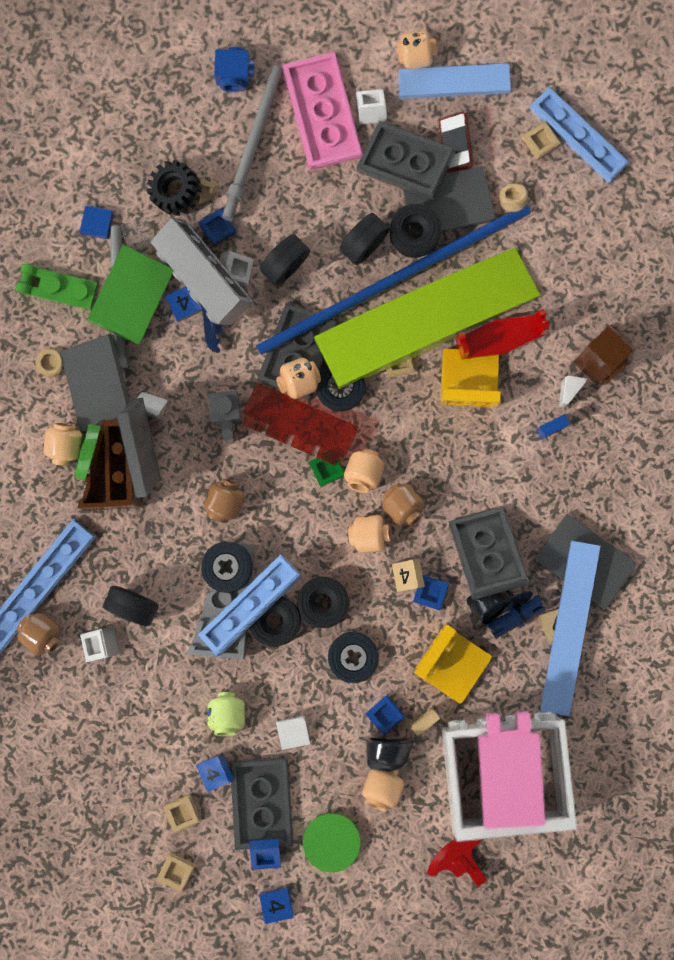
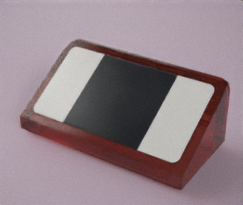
M467 111L439 118L440 143L453 147L456 151L446 173L473 168Z

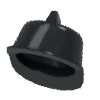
M508 590L472 600L470 595L467 598V605L476 619L473 629H481L488 622L508 612L509 608L513 606L516 608L527 602L532 597L533 592L525 591L514 595Z
M359 737V739L366 741L367 765L369 768L395 771L407 763L413 743L427 741L429 737L394 739Z

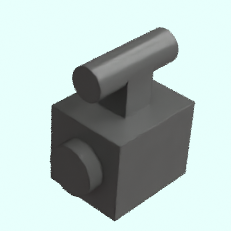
M237 390L208 394L212 424L214 426H221L222 438L227 444L234 443L233 424L242 423Z

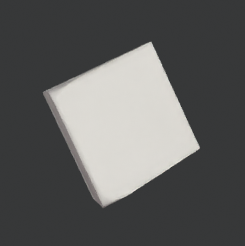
M382 89L356 92L359 124L387 121L386 103Z
M231 251L221 253L220 262L239 285L248 286L254 259Z
M567 376L562 380L559 398L560 408H565L586 383L587 378Z
M142 392L137 398L144 399L147 416L161 420L168 400Z
M114 627L80 634L86 662L120 654Z
M305 716L276 721L282 750L310 744Z

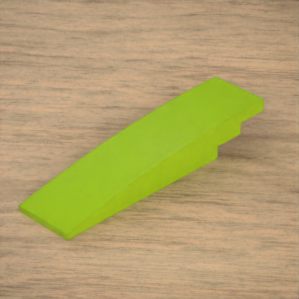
M512 248L354 317L314 336V340L338 388L341 389L362 378L367 379L385 369L397 367L407 362L410 358L420 356L455 339L457 334L462 332L465 334L539 298L541 295L516 248Z

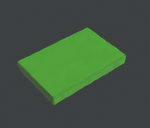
M123 245L87 321L140 345L174 270Z

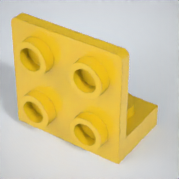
M444 349L442 352L440 405L497 408L501 397V391H498L499 355L461 360L458 349Z
M444 624L413 673L461 704L492 657L457 633L455 629Z

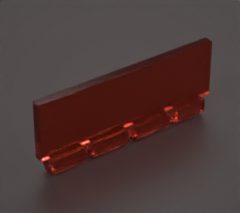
M259 383L256 384L243 410V414L246 415L243 426L262 433L266 424H268L266 436L287 444L291 435H293L294 439L291 447L311 456L318 446L320 449L316 458L334 466L339 457H346L359 429L354 424Z

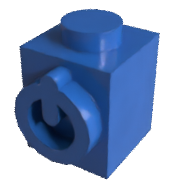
M229 47L228 50L215 49L214 78L216 86H220V89L226 92H240L249 87V79L255 78V60H250L249 50H244L241 47Z

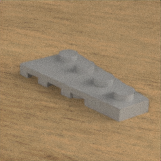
M237 543L243 546L251 555L254 569L256 545ZM231 560L229 562L222 561L220 564L223 567L222 574L233 572L231 568L233 562ZM253 572L247 585L239 591L223 593L211 588L207 594L205 607L201 619L198 620L195 629L196 633L187 655L219 657L212 652L198 634L252 583ZM248 629L219 658L245 660Z

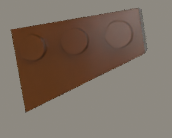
M611 324L573 362L596 386L602 380L607 384L631 362L627 357L635 350V347Z
M102 421L93 453V463L90 473H87L85 479L86 487L77 508L87 511L143 508V497L137 498L135 496L119 421Z

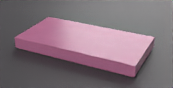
M336 52L283 64L282 68L309 171L361 158L363 153Z

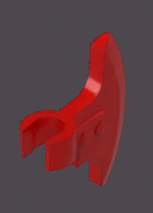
M482 839L452 840L433 858L427 874L433 877L440 871L449 870L459 878L463 874L468 873L477 887H479L487 879L472 858L471 852Z

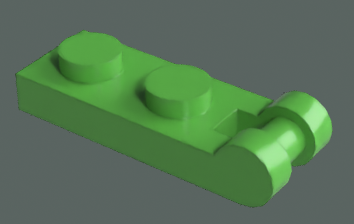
M22 264L20 270L22 277L21 281L16 284L15 292L92 311L99 286L97 282L40 269L29 264ZM33 277L40 279L38 288L31 286Z

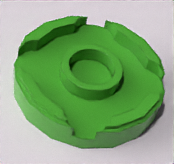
M88 425L75 468V478L85 481L98 439L100 426Z
M321 814L309 823L304 832L303 848L305 856L314 867L321 871L331 873L343 871L354 863L359 854L361 840L358 828L351 819L343 814Z

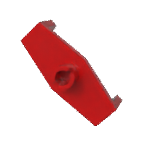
M538 310L535 315L497 319L469 333L464 334L462 332L457 334L455 341L461 360L507 354L545 336L549 330V321L546 320L545 310Z

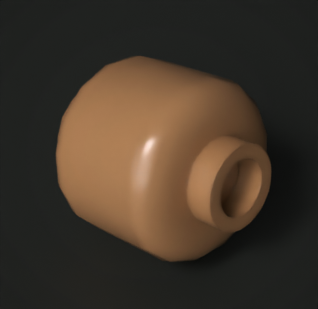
M223 479L222 483L214 482L210 485L203 502V507L207 511L209 518L218 522L228 523L229 520L238 517L245 499L244 493L238 489V483L229 479Z
M397 483L383 495L382 508L396 525L408 524L413 526L423 517L421 512L424 509L425 502L411 485Z
M44 613L28 614L17 627L18 641L36 656L46 652L50 654L60 644L58 639L61 632L60 627Z

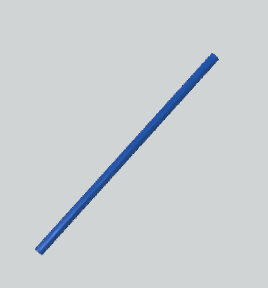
M526 205L520 211L509 212L259 343L256 345L261 355L271 351L531 214L529 206Z

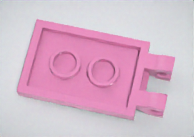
M527 711L515 712L517 730L500 731V715L498 713H486L487 735H478L483 827L489 829L545 825L540 735L538 732L530 733V713Z

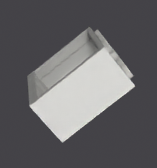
M551 712L534 713V718H531L530 731L549 730L557 810L544 811L545 825L485 829L483 827V817L463 819L455 739L487 735L486 718L476 719L477 724L470 725L465 720L448 721V727H442L452 833L457 841L577 829L565 720L557 717L556 714H551ZM515 715L505 716L506 721L500 722V731L517 730Z

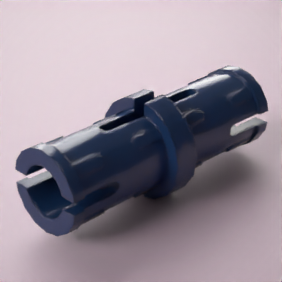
M536 595L516 608L514 606L509 608V612L488 622L487 625L491 629L494 638L498 639L516 627L519 629L524 627L525 622L542 612H546V609L542 606L543 603Z

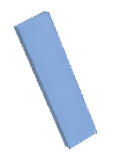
M509 64L430 67L411 70L399 69L400 99L509 94L511 91Z
M548 87L530 105L529 109L543 122L546 121L550 128L608 183L629 164V161L552 88Z
M280 555L198 634L199 637L216 656L220 657L302 575L283 555Z

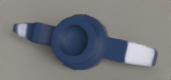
M202 306L207 347L213 352L219 353L220 348H218V344L221 341L217 339L216 334H222V325L213 323L207 317V311Z

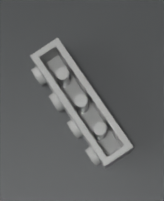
M171 218L151 240V244L157 250V256L163 262L169 264L174 270L172 272L174 277L188 287L191 298L206 309V315L213 323L217 325H232L253 303L248 294L186 220Z

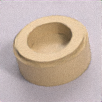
M509 184L500 191V204L506 211H520L528 203L527 190L520 184Z
M51 348L44 349L36 357L35 365L42 375L56 377L62 373L64 366L61 355L57 350Z

